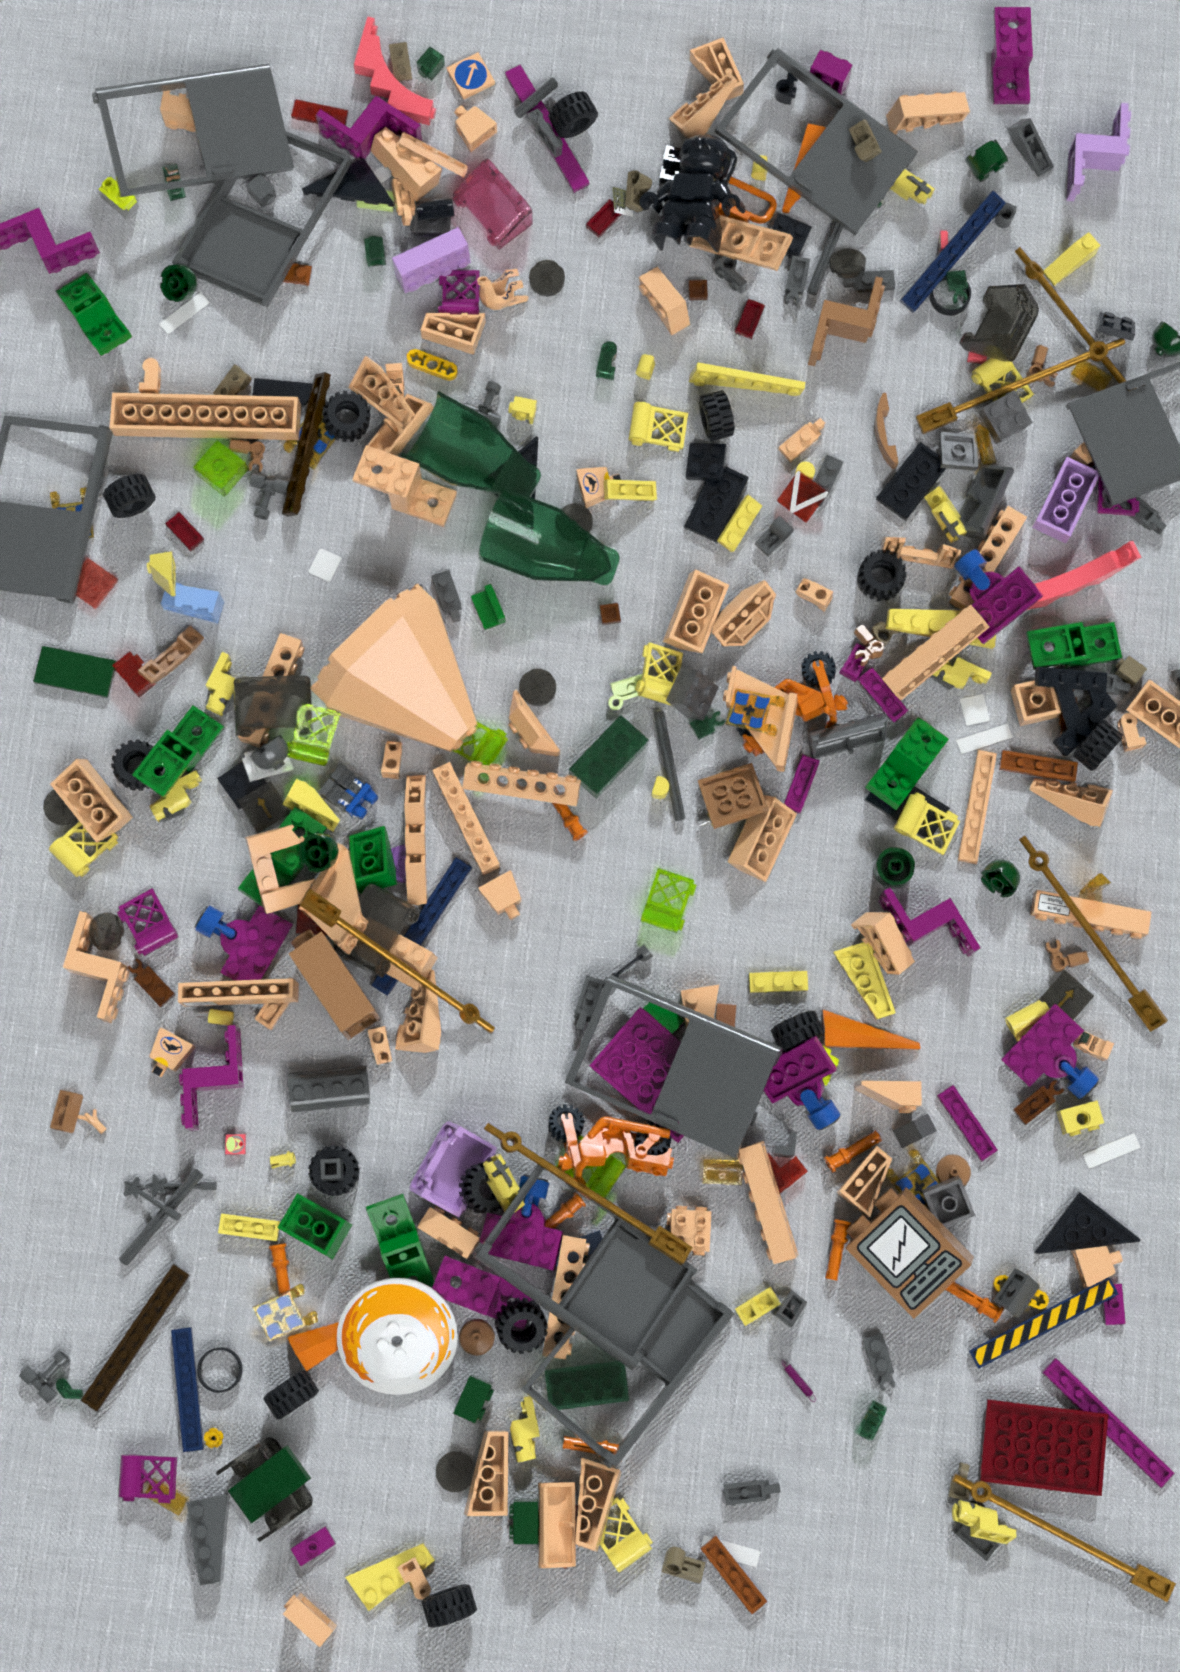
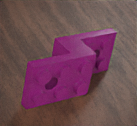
M995 7L993 11L995 45L991 54L993 104H1029V66L1033 58L1031 7ZM1013 22L1017 25V28H1010L1008 24ZM1013 83L1016 88L1009 89L1006 84Z
M444 1256L432 1287L445 1300L497 1319V1312H501L500 1307L507 1305L508 1299L519 1297L522 1300L524 1297L528 1298V1301L532 1300L503 1278ZM454 1276H459L462 1280V1284L458 1288L451 1286L450 1280ZM519 1320L513 1326L524 1330L528 1320Z

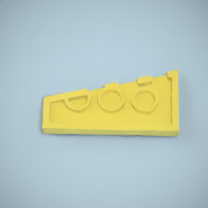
M862 942L834 951L833 954L876 1020L895 1014L896 1012L880 966L873 955L875 952L870 944Z
M424 1543L352 1573L345 1578L367 1610L370 1611L405 1584L397 1568L398 1566L415 1557L423 1570L434 1562L435 1559Z

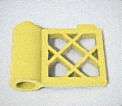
M1001 350L975 368L971 376L973 382L976 385L983 386L987 393L992 391L989 386L993 383L1001 384V387L1011 384V382H1005L1006 374L1010 371L1015 376V382L1023 379L1014 367L1010 355L1004 350ZM1028 385L1020 387L1028 394L1024 398L1019 397L1023 403L1031 398L1034 393Z
M635 402L633 404L628 439L636 446L650 443L666 446L670 451L679 452V449L682 450L684 446L688 413L654 407L646 402ZM655 412L663 414L666 419L659 424L654 418ZM675 416L683 418L682 424L678 427L671 420ZM666 422H669L674 429L668 434L661 427ZM657 428L664 436L659 440L651 438L652 432ZM676 432L680 437V443L672 442L669 436Z
M649 642L643 646L642 657H645L642 679L636 684L638 696L672 706L666 699L681 668L683 653ZM652 649L659 653L660 659L655 661L651 655ZM672 655L677 657L676 664L674 666L671 665V663L667 659V656ZM660 660H663L668 668L664 672L661 671L657 664ZM652 665L658 673L656 677L648 675L649 667ZM666 672H671L674 677L673 682L666 679L664 675Z
M915 793L914 795L910 794L893 829L944 855L960 821L957 820L958 816L950 811L945 813L927 803L925 796ZM928 810L935 813L936 821L928 823L926 817ZM949 820L952 822L951 829L944 832L941 821ZM938 823L941 833L932 836L929 825ZM925 826L928 837L922 839L916 834L919 828ZM942 835L944 844L940 849L935 846L933 838Z
M79 821L63 837L55 840L49 847V851L75 877H83L90 870L89 865L106 849L110 851L118 844L116 841L118 836L115 833L110 835L111 838L107 842H85V833H88V831ZM74 833H82V842H73L69 837ZM85 846H96V852L89 857L85 853Z
M1038 1000L1005 1018L1007 1027L1017 1042L1048 1011L1049 1007L1045 1002Z
M617 1497L613 1500L612 1506L617 1503L621 1509L620 1519L608 1517V1519L619 1521L618 1532H606V1522L600 1545L616 1570L620 1573L652 1549L650 1545L653 1541L647 1533L644 1535L641 1533L627 1512L630 1508L623 1498L619 1500ZM623 1514L625 1515V1517H626L628 1520H623V1519H622V1518H623ZM622 1522L630 1523L635 1531L629 1535L620 1534ZM605 1534L617 1536L616 1544L610 1549L604 1543ZM619 1536L625 1537L619 1542Z

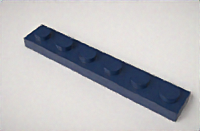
M192 1327L171 1330L183 1452L204 1450Z

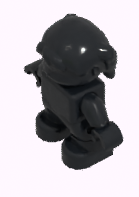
M700 134L685 140L680 150L679 168L682 173H676L673 180L667 181L657 191V195L654 192H646L641 196L639 203L643 210L649 209L652 205L658 214L661 212V219L654 224L651 234L652 241L660 250L664 248L666 236L672 238L677 245H680L682 236H685L684 240L688 245H691L693 237H700L705 239L716 253H719L722 240V227L719 215L720 202L722 203V210L727 217L730 215V209L736 206L739 212L745 213L743 202L737 195L732 194L728 187V182L735 171L737 157L735 152L729 149L720 138L713 135Z

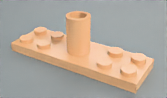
M720 216L722 240L719 253H716L711 245L700 237H693L691 245H689L692 248L778 271L793 237L788 233Z

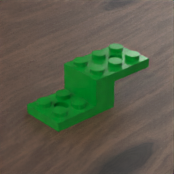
M87 272L56 290L57 295L71 312L81 331L100 356L111 352L112 349L132 338L130 331L116 315L107 297Z
M1083 622L1031 630L1025 633L1033 670L1035 667H1051L1065 664L1066 669L1121 660L1123 658L1115 622L1087 627L1083 626ZM1095 640H1102L1104 647H1096ZM1051 643L1054 650L1051 652L1046 651L1044 644Z
M192 705L172 732L168 729L165 731L132 776L165 798L185 771L191 773L224 730V726ZM195 727L203 729L202 734L199 736H194L192 730ZM157 767H164V775H155V769Z
M918 717L865 788L897 810L949 738ZM887 783L891 784L894 788H890Z
M296 806L279 826L281 828L293 825V832L297 829H302L305 831L304 838L315 833H325L327 827ZM300 844L270 853L279 888L290 885L304 868V864H302L299 857ZM252 869L239 885L238 891L263 907L254 870Z
M402 1193L366 1206V1211L377 1237L381 1256L389 1277L408 1279L410 1276H416V1281L432 1288L435 1281L404 1194ZM387 1216H396L393 1222L386 1221Z

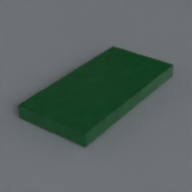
M42 646L33 682L35 684L108 698L117 661Z
M287 1445L230 1488L228 1492L252 1524L308 1482L311 1477Z

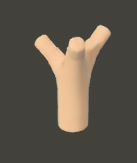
M93 1109L92 1116L88 1113L78 1115V1119L90 1123L100 1134L107 1130L98 1120L96 1109Z

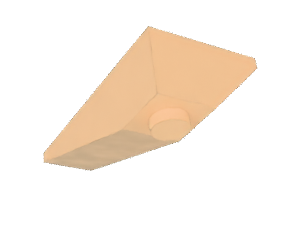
M1034 778L1030 786L1032 792L1090 826L1101 827L1113 793V790L1097 785L1088 784L1087 787H1080L1074 782L1063 785L1057 780Z

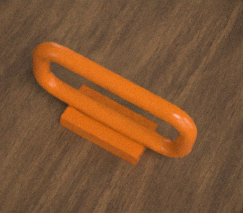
M731 176L729 184L768 201L770 206L764 216H757L746 210L745 213H741L734 206L730 209L728 218L749 223V221L758 224L768 222L777 208L776 199L769 193ZM720 202L719 215L727 217L722 210V203Z

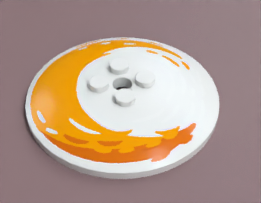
M384 1279L361 1289L345 1306L337 1328L338 1351L346 1369L364 1386L385 1394H409L430 1386L448 1369L457 1348V1324L448 1303L431 1287L411 1279ZM394 1336H400L403 1341L400 1344H394L391 1339Z

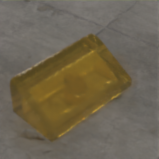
M1088 360L1077 364L1071 373L1097 391L1104 390L1113 378L1112 375Z
M978 425L974 434L977 436V445L982 464H996L989 431L982 425Z
M1099 873L1080 890V893L1085 894L1102 890L1111 882L1102 873Z
M703 1160V1184L742 1185L743 1164L740 1165L739 1161Z
M153 1478L156 1484L160 1481L157 1478ZM163 1483L159 1488L164 1494H169V1485ZM151 1484L149 1485L146 1493H149L153 1489ZM176 1490L175 1499H171V1503H158L156 1498L149 1499L180 1516L190 1497Z

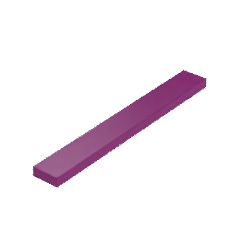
M521 64L505 72L508 82L521 103L536 91ZM541 100L529 112L538 109L543 114L545 122L551 125L554 134L559 136L549 120V112ZM560 138L563 142L562 154L556 158L552 153L551 155L573 193L589 186L590 182L565 139Z
M1054 1358L1042 1371L1079 1410L1107 1413V1437L1156 1485L1162 1488L1175 1474L1057 1358Z

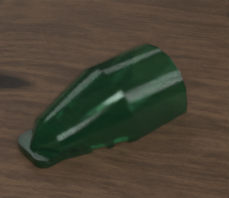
M440 391L437 393L434 409L421 435L407 454L403 452L401 455L404 459L419 463L420 468L450 485L510 496L520 502L529 500L541 479L540 470L528 463L488 418Z
M508 488L504 489L495 501L486 522L479 547L480 561L531 580L581 581L593 582L598 585H609L614 578L620 560L619 553L616 550L602 544L588 531L579 526L576 521L568 517L560 508Z

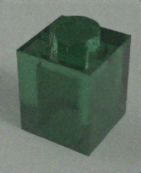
M430 46L417 61L418 73L423 78H428L431 81L445 66L444 56Z
M370 236L364 239L368 267L386 265L383 238Z

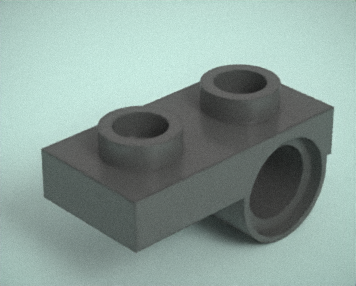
M1006 203L994 217L996 225L1000 228L1009 227L1015 216L1017 206ZM1001 215H1006L1008 219L1003 218Z
M723 256L716 262L715 272L719 278H724L734 291L742 294L746 290L747 281L736 272L737 260ZM730 264L732 268H726L724 265Z
M779 516L755 542V545L769 557L794 532V528Z

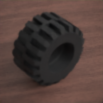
M578 91L560 99L549 111L548 117L560 138L565 139L586 131L596 121L598 111L589 95L584 91Z
M720 390L700 395L699 410L708 439L714 441L733 436L735 430L734 418L726 393Z
M343 391V394H340V392L335 393V397L332 395L329 398V402L327 401L323 414L324 427L326 430H329L328 434L331 437L335 436V440L341 438L342 442H346L347 439H350V442H354L355 438L360 439L361 435L366 433L370 423V407L367 406V401L365 399L362 400L360 394L355 396L353 391H351V394H348L347 391ZM349 409L357 415L358 419L351 424H344L336 418V414L340 410Z
M132 474L119 478L111 483L103 492V497L112 516L115 518L135 516L149 508L156 500L152 487L144 474Z
M878 550L877 553L873 551L870 553V556L867 555L858 570L857 582L860 583V590L864 589L863 594L865 596L869 594L872 600L876 597L877 601H882L883 598L887 601L890 597L894 598L901 591L907 572H905L906 565H902V558H897L898 554L894 552L892 555L890 550H886L885 553H883V550ZM875 568H884L890 572L892 581L879 583L873 578L871 571Z
M1106 720L1101 721L1074 752L1073 757L1090 771H1093L1120 742L1123 734Z
M138 739L135 742L132 740L127 741V745L122 743L120 745L122 748L115 750L116 756H112L114 763H111V766L114 770V775L126 788L129 787L134 791L135 789L143 791L145 787L149 789V787L134 778L132 774L128 773L127 766L134 757H146L153 746L149 745L146 741L141 742ZM157 767L155 775L162 776L160 771H163V767Z
M806 1011L778 1023L770 1030L776 1045L783 1048L782 1053L815 1036L819 1039L825 1033L815 1011Z
M331 1145L323 1147L320 1151L318 1150L316 1155L311 1158L308 1174L312 1185L318 1191L329 1196H340L354 1188L356 1181L359 1179L360 1168L358 1160H356L353 1153L344 1147ZM341 1158L346 1168L344 1180L335 1183L322 1181L320 1159Z
M483 1163L470 1166L471 1168L464 1171L466 1175H462L460 1178L463 1182L459 1183V1188H462V1192H459V1195L464 1197L462 1199L463 1204L468 1203L467 1208L470 1210L474 1209L473 1212L490 1213L503 1209L493 1191L488 1199H485L479 1191L481 1179L484 1176L489 1179Z
M518 1297L515 1298V1301L511 1302L509 1300L506 1306L502 1305L500 1307L501 1312L498 1311L496 1314L495 1328L504 1348L510 1349L513 1353L519 1351V1354H524V1351L530 1353L532 1348H539V1343L543 1344L545 1341L543 1336H547L548 1324L541 1307L538 1304L536 1305L535 1301H528V1298L524 1297L520 1300ZM519 1320L531 1321L530 1326L524 1331L516 1332L511 1330L512 1326Z
M302 1370L267 1393L263 1400L277 1420L282 1419L317 1395L319 1390L308 1372Z
M466 1584L439 1591L427 1596L421 1602L428 1627L433 1628L460 1621L477 1611L471 1587Z

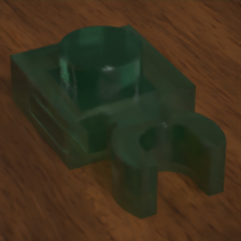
M965 270L947 272L948 291L954 292L953 303L956 304L958 302V296L963 298V303H966L968 296L963 291L968 288Z
M720 711L715 712L710 719L706 715L704 721L696 719L690 722V726L698 741L713 734L716 731L714 726L721 727L725 724V720L721 722L716 720V717L721 715Z

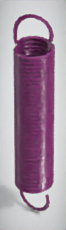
M791 1364L787 1367L784 1365V1371L805 1396L809 1398L814 1392Z

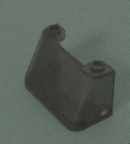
M1025 284L989 286L983 296V303L988 310L975 336L972 332H966L959 343L965 351L1004 362H1012L1016 359L1038 316L1039 306Z
M297 675L240 677L235 679L233 682L235 736L250 737L256 728L293 727L294 732L299 735L313 733L310 677Z
M372 883L367 885L359 898L362 915L369 921L363 934L387 951H390L405 923L408 925L416 923L421 913L414 905ZM357 941L350 955L346 954L334 942V950L346 962L381 978L390 970V962L361 941Z

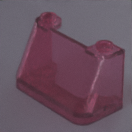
M488 158L483 160L453 192L452 200L456 206L468 208L487 230L488 242L492 246H496L498 250L533 225V212L530 205Z

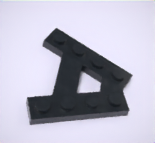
M1035 667V686L1055 689L1067 728L1053 741V744L1063 756H1068L1117 707L1116 703L1106 692L1107 673ZM1073 690L1089 692L1092 703L1081 714Z

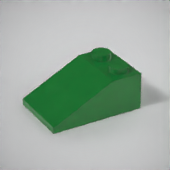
M381 826L349 836L351 864L356 888L360 894L363 895L397 885L396 867L386 827Z
M297 1193L277 1228L333 1260L353 1224Z

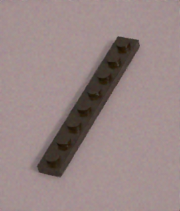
M326 372L315 374L282 510V515L287 517L298 515L301 509L305 483L310 472L309 466L314 455L313 449L318 438L317 432L322 421L321 415L326 404L325 398L330 387L331 374Z
M172 1265L80 1401L96 1412L100 1410L191 1276L177 1265Z

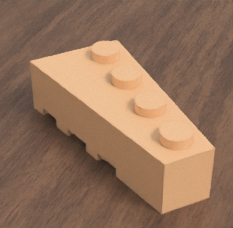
M484 1431L464 1515L508 1516V1431Z

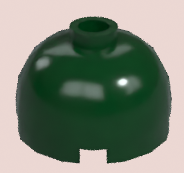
M174 264L165 267L161 272L162 283H160V288L168 300L183 302L190 299L196 292L197 278L189 267Z
M1161 321L1152 334V342L1155 345L1153 350L1161 357L1163 355L1168 357L1180 355L1179 333L1170 325Z
M315 833L307 835L299 845L300 861L302 864H306L307 869L317 873L328 870L338 859V845L328 834Z
M994 860L981 872V882L993 894L995 891L1001 893L1000 897L1012 896L1020 883V873L1010 861Z

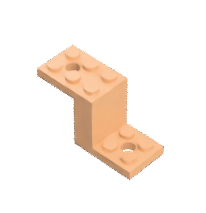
M367 445L353 476V482L389 494L392 509L442 527L446 524L457 495L455 490L423 480L419 463ZM374 466H381L383 468L382 472L379 474L373 473L372 468ZM431 499H436L438 501V505L435 507H430L428 505V501Z
M80 911L63 968L70 973L107 982L97 1018L104 1022L112 1023V1020H115L118 1014V1008H116L118 1000L121 1001L124 994L122 989L123 983L127 982L129 977L128 967L122 962L85 953L90 947L89 936L90 933L94 932L96 922H94L95 919L91 915Z

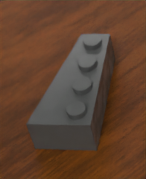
M230 1493L187 1502L200 1586L220 1582L224 1579Z

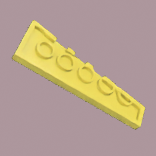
M697 362L689 376V382L694 383L696 386L707 384L784 393L790 396L801 395L805 389V382L699 362Z
M889 609L887 611L886 629L931 637L934 633L941 630L948 621L958 616L962 610ZM996 635L985 644H982L976 638L969 645L993 649L995 647Z

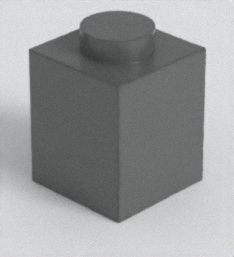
M258 174L246 185L249 195L262 208L273 203L276 198L275 189L261 174Z
M341 1158L320 1159L322 1181L344 1180L343 1160Z

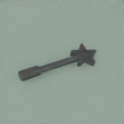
M153 1174L152 1183L145 1184V1187L151 1188L152 1197H155L159 1191L167 1193L165 1188H179L182 1183H166V1178L159 1180ZM200 1182L194 1188L217 1190V1182Z
M136 1177L133 1182H124L128 1187L123 1193L125 1197L133 1194L138 1199L139 1194L162 1209L165 1214L178 1221L180 1219V1213L169 1206L166 1207L142 1191L146 1188L144 1185L139 1184V1177Z

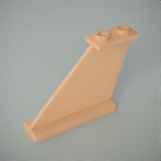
M732 666V671L727 674L729 686L728 690H724L723 701L726 702L727 708L734 709L735 713L744 714L742 723H746L744 724L774 764L777 771L785 772L798 703L797 694L789 693L788 695L737 670L736 666ZM737 691L751 695L748 697L746 706L735 704ZM756 696L762 698L770 697L766 710L755 708ZM752 705V708L755 709L754 714L750 712V715L746 716L747 711L743 712L744 708ZM752 716L763 718L760 729L748 727Z
M337 843L339 854L336 863L328 870L320 872L311 889L340 909L342 912L339 917L363 933L369 921L361 912L350 851L344 845ZM299 907L307 917L313 919L339 948L350 955L357 944V938L337 924L332 928L303 907Z

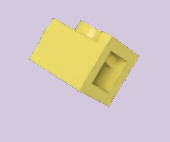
M515 396L514 402L509 404L508 413H512V417H515L517 420L525 421L527 419L529 424H533L537 400Z

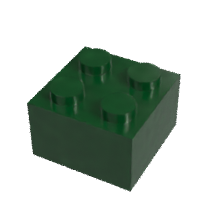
M471 1374L453 1414L472 1423H476L477 1420L481 1421L486 1411V1408L483 1407L485 1401L489 1402L494 1393V1389L491 1388L493 1384Z
M538 1498L514 1499L513 1504H510L509 1518H513V1525L509 1527V1539H513V1544H538Z

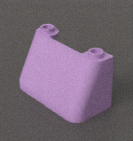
M447 1121L440 1129L410 1184V1191L459 1218L467 1208V1204L462 1202L464 1197L459 1195V1192H462V1188H459V1183L463 1182L460 1179L461 1176L466 1175L464 1171L471 1168L470 1166L492 1161L491 1157L496 1155L497 1147L463 1127Z

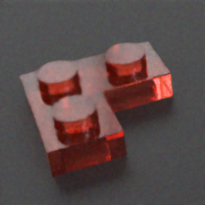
M768 1153L780 1194L808 1172L796 1156L780 1168Z

